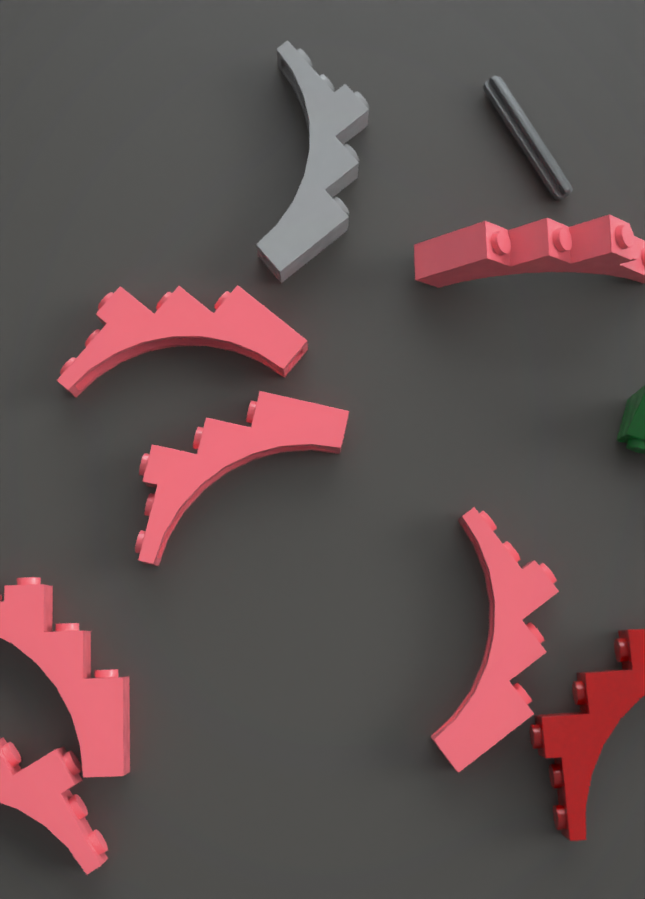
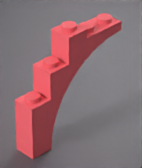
M610 214L570 227L549 218L510 230L483 221L414 244L415 280L440 288L464 281L494 276L543 272H576L627 278L645 284V241L634 236L629 223Z
M238 285L231 293L226 291L218 299L214 306V309H216L214 313L180 286L173 293L167 292L159 300L156 306L157 311L153 313L120 286L114 293H108L98 305L99 311L96 313V316L104 327L101 330L97 329L92 332L85 342L86 348L77 358H70L60 370L61 376L57 381L77 398L93 381L121 362L149 351L175 346H208L234 351L263 363L285 378L308 351V341Z
M260 391L258 400H251L249 404L246 422L252 423L251 427L206 417L204 427L198 426L194 436L193 449L198 450L197 454L152 444L150 453H144L139 469V475L144 476L142 481L148 487L156 488L155 494L150 493L146 501L145 515L149 516L146 531L140 530L136 540L135 553H140L138 561L159 567L168 539L184 512L205 489L226 473L255 459L282 452L312 450L340 454L349 411Z
M475 507L461 516L458 522L473 544L484 572L489 599L488 638L482 664L470 691L454 714L430 736L453 769L458 773L534 714L528 706L532 702L528 693L518 682L512 685L510 680L546 653V650L541 645L545 641L542 634L531 622L526 625L523 619L559 592L554 585L557 582L556 577L544 563L538 565L533 560L522 568L517 562L521 558L509 542L502 543L493 532L497 529L493 520L485 511L479 513Z
M39 577L17 578V585L4 586V601H2V595L0 594V638L12 643L36 662L56 686L71 714L78 737L83 778L125 776L130 772L129 677H119L118 669L95 670V678H91V631H79V623L56 624V631L52 632L53 586L41 584V578Z
M4 737L0 738V803L20 810L50 830L70 850L86 875L100 867L108 859L105 854L108 851V846L102 834L97 829L93 831L85 817L88 815V810L78 794L73 796L70 788L83 781L79 774L82 772V766L76 755L71 750L67 752L63 746L53 750L22 770L19 766L22 759L15 745L10 741L7 743Z

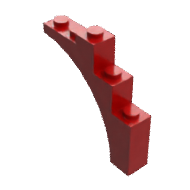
M645 628L618 630L619 638L615 639L614 650L617 661L622 662V669L576 672L577 681L572 683L574 703L575 705H580L581 712L534 715L535 724L530 725L532 748L538 749V755L544 758H554L555 764L549 765L551 786L553 789H557L559 805L553 806L554 823L556 829L561 830L562 835L569 841L586 840L587 798L592 773L603 745L620 719L645 696Z

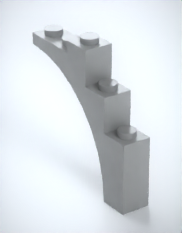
M288 40L277 48L278 68L293 87L304 111L309 132V153L304 177L293 202L277 225L256 244L258 257L281 283L348 230L349 210L341 199L333 197L358 178L359 157L355 150L345 143L368 126L369 105L359 92L356 91L354 93L346 84L335 91L331 81L324 74L319 76L312 68V63L307 54L300 48L296 50Z

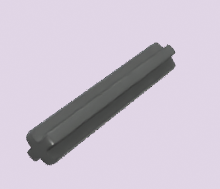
M493 76L484 83L483 90L552 197L559 201L566 198L573 191V187L502 78Z

